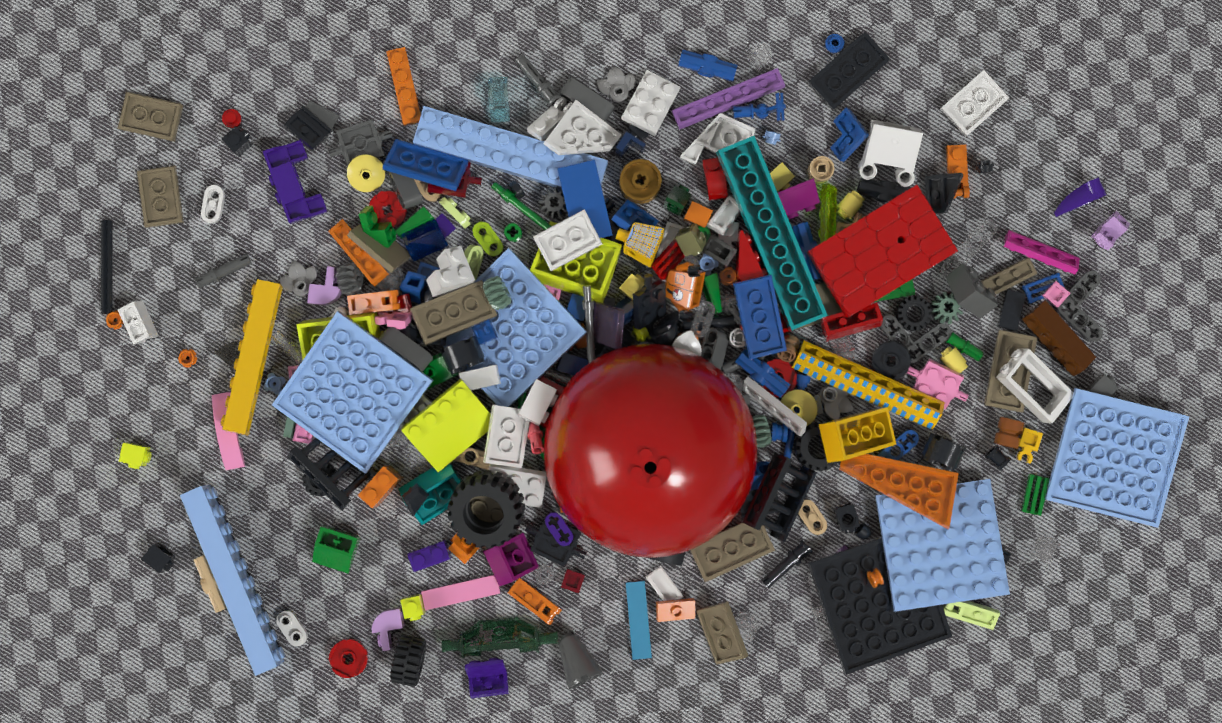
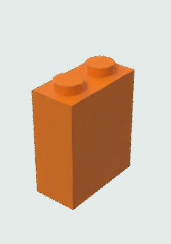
M390 465L383 466L358 494V497L372 509L378 507L404 477Z

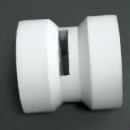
M741 328L734 329L729 334V344L734 348L745 346Z

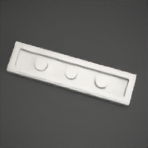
M750 377L744 380L743 392L797 435L802 436L805 433L807 422Z

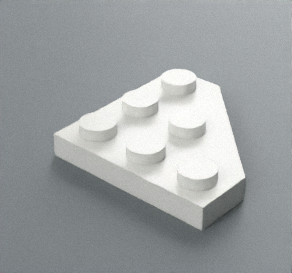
M575 100L543 144L557 155L606 152L612 149L621 134Z

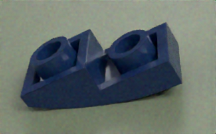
M566 352L558 360L556 370L575 376L588 364V359Z

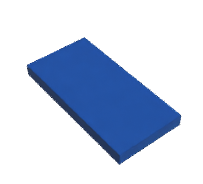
M395 139L383 163V170L456 191L468 166V160Z
M591 160L557 168L568 217L585 209L599 238L612 236L596 161Z
M772 275L733 283L748 359L787 351Z

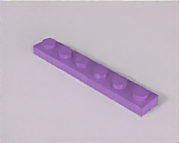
M777 68L674 109L672 114L680 130L730 110L733 106H740L785 88V83Z

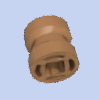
M786 335L784 338L787 351L779 352L777 355L784 362H792L796 358L800 341L795 336Z

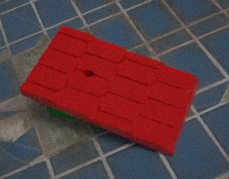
M915 185L806 253L844 315L848 318L958 252L927 199L922 194L919 186Z

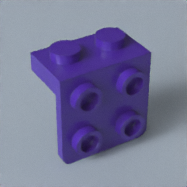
M491 658L485 662L474 660L470 661L469 664H465L471 699L509 694L507 669L503 660Z

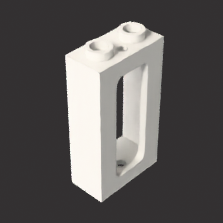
M1019 348L1012 353V358L1009 362L1001 367L1000 373L996 378L1042 423H1053L1073 398L1074 392L1030 349ZM1021 364L1053 394V398L1044 409L1011 378Z

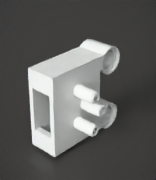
M872 120L863 158L858 164L861 177L870 180L876 176L877 168L874 163L898 167L895 171L898 183L904 187L910 186L915 179L913 172L923 136L921 128ZM865 166H872L871 171L863 172ZM904 172H908V173H909V177H908V178H906V179H901V178H900V176H901L902 173H904Z

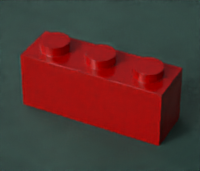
M878 302L848 318H846L843 312L823 317L820 325L827 342L881 327L883 317Z

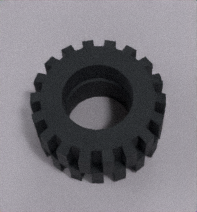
M811 423L806 426V431L802 436L798 435L795 437L794 450L796 458L799 459L801 464L811 470H829L831 467L836 466L838 461L827 463L826 456L815 458L809 453L808 443L812 437L821 435L819 424H823Z
M405 634L399 637L391 666L390 679L392 683L412 687L418 684L426 652V640L424 638Z

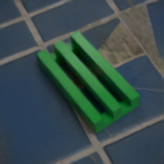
M1029 474L1021 512L1042 515L1049 478ZM1033 479H1036L1031 507L1027 509ZM1041 481H1043L1037 511H1035Z

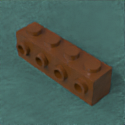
M1046 300L1034 306L1022 319L1027 327L1034 332L1072 376L1084 371L1095 360L1096 356Z

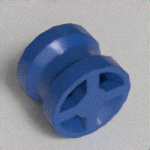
M777 423L771 424V441L781 440L782 442H787L788 427L784 423L782 425Z

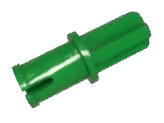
M954 332L951 333V336L946 341V343L960 350L961 354L965 353L976 361L983 357V351L970 344L969 340L962 339Z

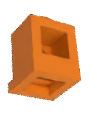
M457 533L450 540L452 544L448 548L464 564L479 549L474 543H471V545L467 544L465 538L460 539Z

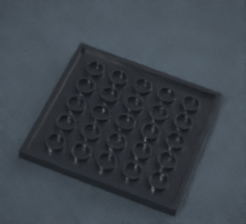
M882 537L808 563L845 675L953 637L942 605L894 611ZM875 568L880 571L884 580V584H878L876 588L870 584L867 577V572H873Z

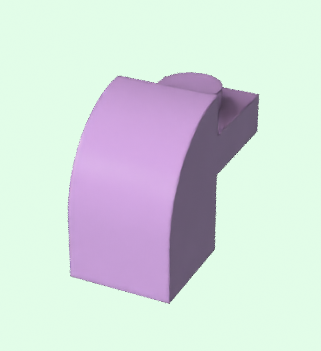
M1115 211L1098 227L1091 237L1100 247L1109 250L1114 246L1116 239L1128 230L1130 223Z
M327 266L325 285H309L307 303L325 306L333 304L340 298L342 294L341 289L336 287L337 278L335 275L337 274V268Z
M402 607L383 611L373 622L372 633L380 632L377 640L379 647L382 646V651L393 648L390 630L401 629L405 626Z

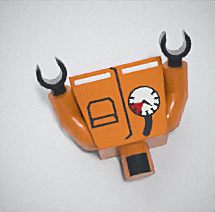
M692 262L677 265L662 280L666 286V297L670 299L679 311L680 322L690 323L689 316H692L693 312L689 310L698 307L700 304L706 272L698 270L700 265H695Z

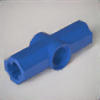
M682 50L678 67L696 71L699 75L709 78L718 77L732 82L738 66L718 60L716 56L710 54L700 55L687 50Z
M808 222L792 226L813 280L822 278L806 253L817 246L816 241L813 240Z
M746 349L735 360V363L749 373L754 381L768 388L779 398L790 386L764 361H760L757 358L748 359Z

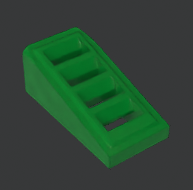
M422 207L395 232L404 240L434 225L437 221L425 207Z
M714 273L704 278L702 288L712 315L722 312L718 275Z

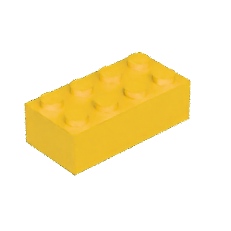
M888 407L873 409L819 424L827 463L848 460L897 445Z

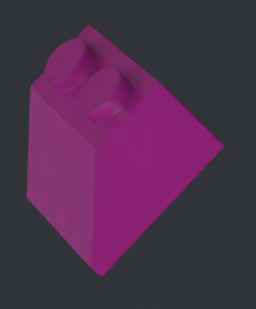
M814 178L778 192L788 220L799 216L798 212L803 210L807 213L817 209L816 205L820 203Z
M524 532L512 537L508 542L505 541L504 545L499 547L495 545L493 548L483 551L499 587L539 568L533 552L530 551L531 548Z

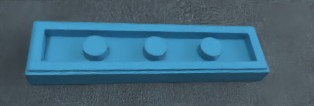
M645 580L626 582L632 659L652 658Z

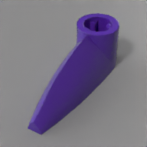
M1099 177L1086 182L1066 196L1054 212L1055 218L1106 196L1107 194Z

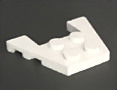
M720 113L686 151L681 154L680 159L696 165L703 148L716 153L722 148L754 136L755 128Z

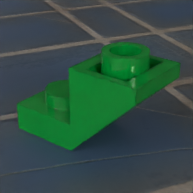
M373 205L365 206L359 213L363 232L385 248L390 247L396 240V232L393 229L392 223H377V214L374 212Z

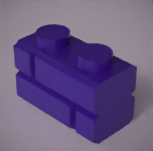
M443 540L408 553L413 572L450 560L452 556L448 549L447 541Z

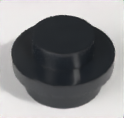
M989 159L980 160L975 165V169H977L979 174L993 171L994 162H990Z

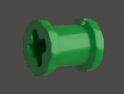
M510 223L505 227L504 234L510 242H517L522 237V230L517 224ZM512 228H515L516 232H518L514 237H511L508 233L512 231Z

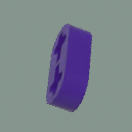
M557 513L548 514L545 519V525L556 542L561 546L569 545L573 540V534L562 517ZM551 516L559 519L557 524L560 528L556 529L554 525L550 526L548 524ZM559 530H562L564 534L568 533L570 535L567 543L559 540L561 538Z

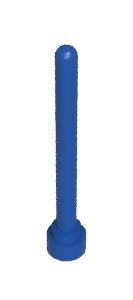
M796 374L797 389L805 390V387L807 388V385L810 384L811 377ZM797 406L794 407V411L796 413L800 412V409ZM790 428L783 456L791 458L796 434Z

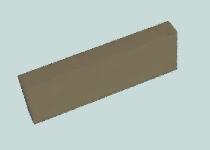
M1027 257L980 282L987 289L991 288L995 294H998L1038 273L1031 259Z

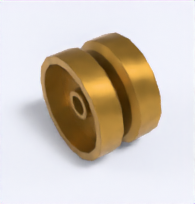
M633 160L625 165L621 171L619 180L621 193L627 200L635 204L649 203L656 198L660 191L661 173L657 166L649 160ZM641 179L644 183L640 185V183L637 184V181Z

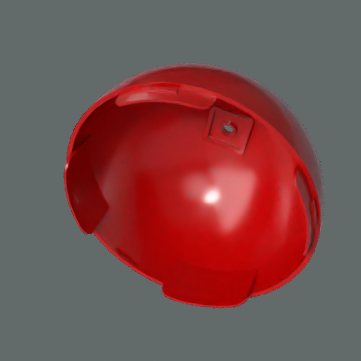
M661 344L632 345L616 349L593 360L572 377L561 391L551 410L545 431L544 462L546 475L554 498L563 513L579 531L591 540L612 551L629 556L645 558L672 556L694 549L720 533L739 512L749 494L755 476L757 464L756 430L752 415L742 394L724 372L714 364L697 354L674 346ZM647 462H654L657 468L654 472L649 473L645 470L644 466Z

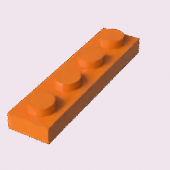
M402 47L386 51L403 125L419 123L421 112L406 48Z
M341 219L328 232L375 287L389 273L347 236L352 229L345 220Z

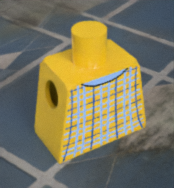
M635 222L630 232L619 228L616 239L625 242L624 253L651 268L664 237V228Z

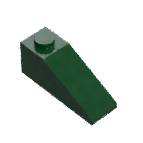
M675 185L667 196L663 208L681 216L692 195L689 193L690 190L682 185H679V187Z

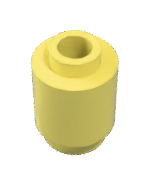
M852 190L836 206L838 209L837 213L844 219H851L863 205L864 198Z
M949 346L941 352L942 357L940 359L946 367L958 373H961L968 367L967 361L956 347L951 348Z

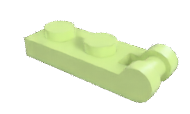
M971 601L949 603L943 606L946 616L991 630L994 629L1000 615V611ZM954 605H955V606H958L959 609H958V610L953 609V608H954Z

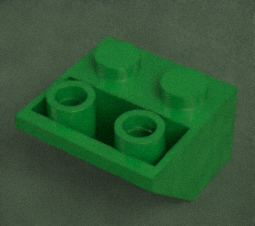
M326 525L321 526L315 542L312 562L349 574L361 537Z

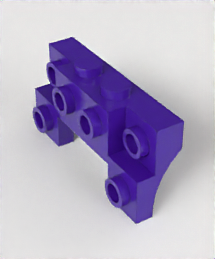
M300 140L262 151L271 173L268 176L270 183L277 190L275 197L279 204L282 203L289 224H294L307 218L311 219L328 212L321 193L306 198L294 165L308 159L304 145Z

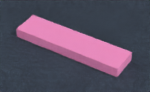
M494 575L421 591L425 610L501 593Z

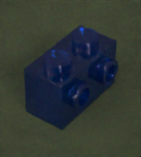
M436 219L401 234L413 262L448 246Z

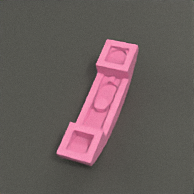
M231 392L212 395L216 435L225 470L245 467L238 434L222 430L223 426H221L222 416L226 415L227 407H225L226 398L230 396Z

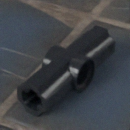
M861 177L857 193L876 198L880 202L888 203L910 188L897 186L896 183L890 181L879 182L872 179L866 180Z

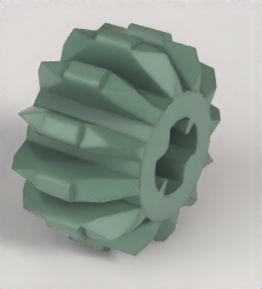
M499 276L491 277L483 282L484 293L493 309H503L511 304L510 293L502 278Z
M942 292V297L936 295L935 298L938 302H931L933 306H936V308L932 309V313L937 312L934 319L941 317L940 323L947 321L948 324H952V319L958 321L959 317L957 314L962 315L963 311L958 309L961 306L958 305L956 299H953V292L949 296L946 292ZM949 304V311L945 312V305Z
M764 415L753 416L757 448L766 447L772 442L767 418Z

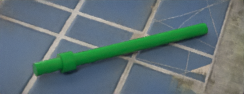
M497 182L493 183L491 188L500 194L505 202H510L544 230L552 227L518 200L509 189H504Z

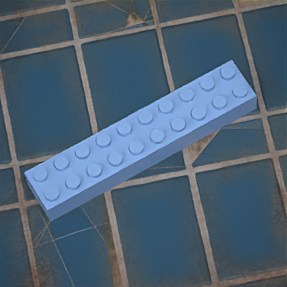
M426 106L423 107L413 140L415 145L467 159L468 162L557 187L558 189H562L557 168L595 160L602 186L608 165V160L585 153L557 155L543 144L545 141Z
M203 485L181 494L180 497L255 676L279 666L284 662V651L281 647H278L276 632L274 629L271 630L268 623L270 618L261 607V604H263L262 599L254 590L255 582L252 576H248L246 571L248 568L247 563L238 552L240 551V546L236 540H233L231 535L233 530L230 523L225 521V510L222 505L218 504L216 489L211 487V485Z

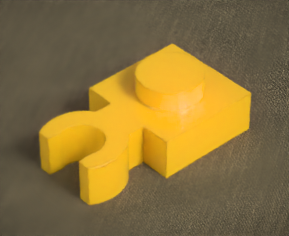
M1023 428L1019 444L1023 448L1022 451L1018 452L1016 459L1021 460L1022 455L1025 454L1027 455L1026 463H1031L1033 460L1031 452H1038L1043 433Z

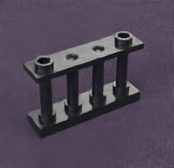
M315 437L303 449H298L295 446L287 457L341 511L351 502L349 495L366 479L371 481L376 475V470L373 467L366 474L355 467L361 474L344 490H340L335 485V482L354 466L353 464L346 461L329 477L322 472V468L338 453L331 449L317 463H312L308 459V454L321 441Z
M775 452L742 523L759 531L761 526H765L772 530L771 536L785 542L817 472L804 466L798 470L790 466L792 459ZM786 473L797 477L792 488L782 483ZM778 490L788 494L784 505L774 501ZM770 508L780 512L776 523L766 519Z

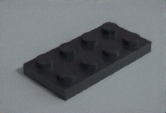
M865 31L811 78L808 84L833 111L888 63L890 58Z

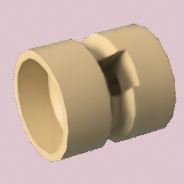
M818 156L809 164L806 171L809 180L814 178L815 184H824L831 178L835 168L831 159L825 156Z

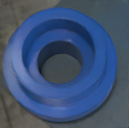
M831 34L825 41V47L831 53H838L844 47V40L838 34ZM836 40L838 46H833L832 41Z

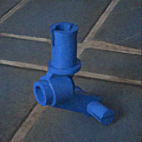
M779 93L775 94L776 105L768 107L766 104H759L756 108H753V104H750V106H733L734 118L751 117L753 119L755 115L758 119H765L768 114L777 112V121H784L786 104H784L783 93H780V100Z

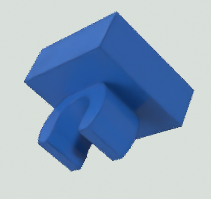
M486 320L472 327L480 345L498 338L491 320Z

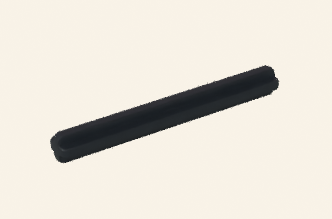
M102 220L101 314L107 315L113 312V222L111 220Z

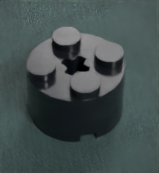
M476 335L440 350L447 369L451 374L467 369V364L469 367L485 361L484 353Z
M930 432L921 454H923L922 458L935 465L936 462H940L943 468L954 472V469H957L966 447L957 445L954 441Z

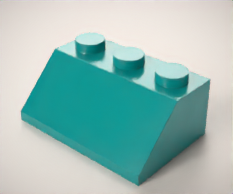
M449 463L439 472L432 467L398 488L402 497L410 487L418 484L429 493V497L414 515L420 524L423 525L448 510L450 498L462 479L452 464Z

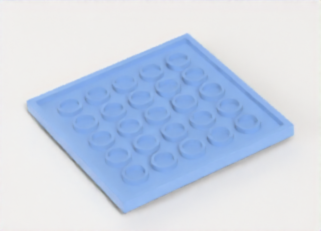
M508 248L473 282L475 283L480 280L485 282L491 277L499 276L510 293L511 304L503 309L495 310L497 316L489 319L498 338L480 345L485 361L469 367L467 364V369H465V371L497 365L501 384L482 389L496 405L511 407L534 384L536 379H540L587 333L518 256ZM472 327L447 336L446 346L444 347L475 336Z
M337 311L272 406L366 474L430 386L433 379L342 312Z
M1074 388L1073 398L1071 399L1045 499L1158 528L1189 416Z
M990 479L957 484L949 530L885 494L875 496L894 611L1010 594Z

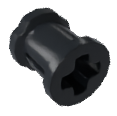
M995 445L985 455V458L990 459L997 466L998 470L1004 468L1011 460L1009 456L1004 455L999 450L998 445Z

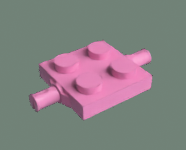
M931 359L927 361L925 367L920 371L911 366L907 371V374L916 377L913 389L945 402V410L954 397L965 402L969 396L959 390L964 375Z

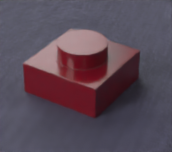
M567 568L561 588L579 593L585 574Z

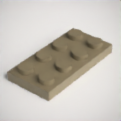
M482 280L410 308V312L425 345L497 316L495 309L492 308L484 293Z
M998 330L984 402L985 406L1020 413L1024 412L1025 405L996 377L1000 373L1001 367L1012 358L1011 355L1015 350L1026 348L1035 353L1037 337ZM1021 364L1011 378L1026 392L1028 391L1031 372Z
M740 523L718 533L709 541L690 551L704 582H707L775 551L764 526H761L759 531L744 523Z

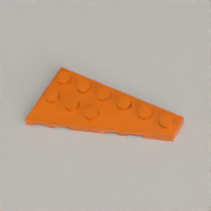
M869 454L841 461L839 470L949 530L959 473Z

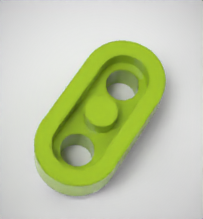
M476 223L473 227V235L489 256H499L503 251V243L488 223ZM485 229L486 234L480 235L479 231ZM492 244L497 245V249L495 251H492L490 249Z

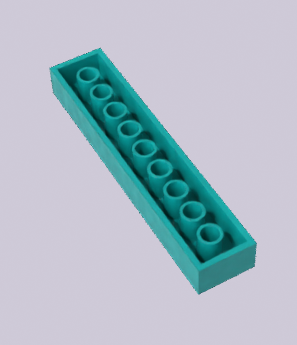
M755 136L718 150L716 154L751 240L760 257V262L767 274L772 275L777 303L788 330L792 331L828 316Z

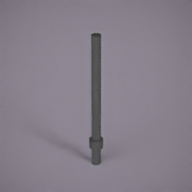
M584 285L582 308L585 310L589 364L596 359L592 312L594 300L591 297V285Z

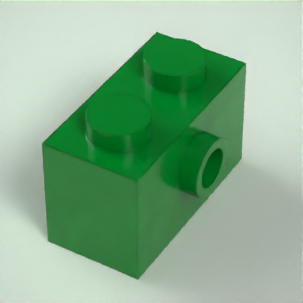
M441 353L433 356V361L423 370V373L433 379L427 390L460 373L451 374L448 371Z

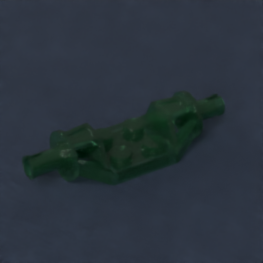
M520 618L480 620L465 632L460 631L459 639L441 640L442 652H461L462 658H465V656H481L482 651L519 648L520 653L530 651L539 653L540 647L543 644H558V632L540 633L538 625L534 627ZM522 631L533 635L534 639L523 637ZM477 635L476 640L466 643V640Z

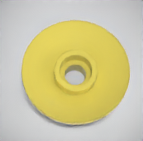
M369 154L355 157L347 168L349 183L361 192H372L378 189L385 179L383 163L377 157ZM364 172H368L370 176L368 178H364L362 174Z
M792 390L781 399V403L807 422V426L815 420L818 411L817 403L814 397L807 391ZM795 406L799 407V413L794 411Z

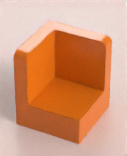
M692 201L683 221L696 223L705 228L713 210Z

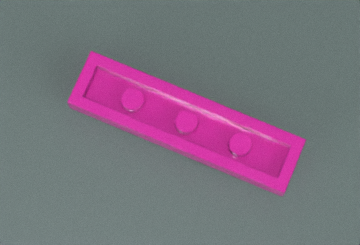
M1010 230L1005 235L1004 247L1011 251L1019 252L1029 258H1034L1074 275L1079 269V257Z

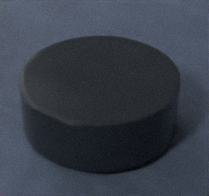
M516 181L508 184L509 189L518 200L525 196L523 189Z

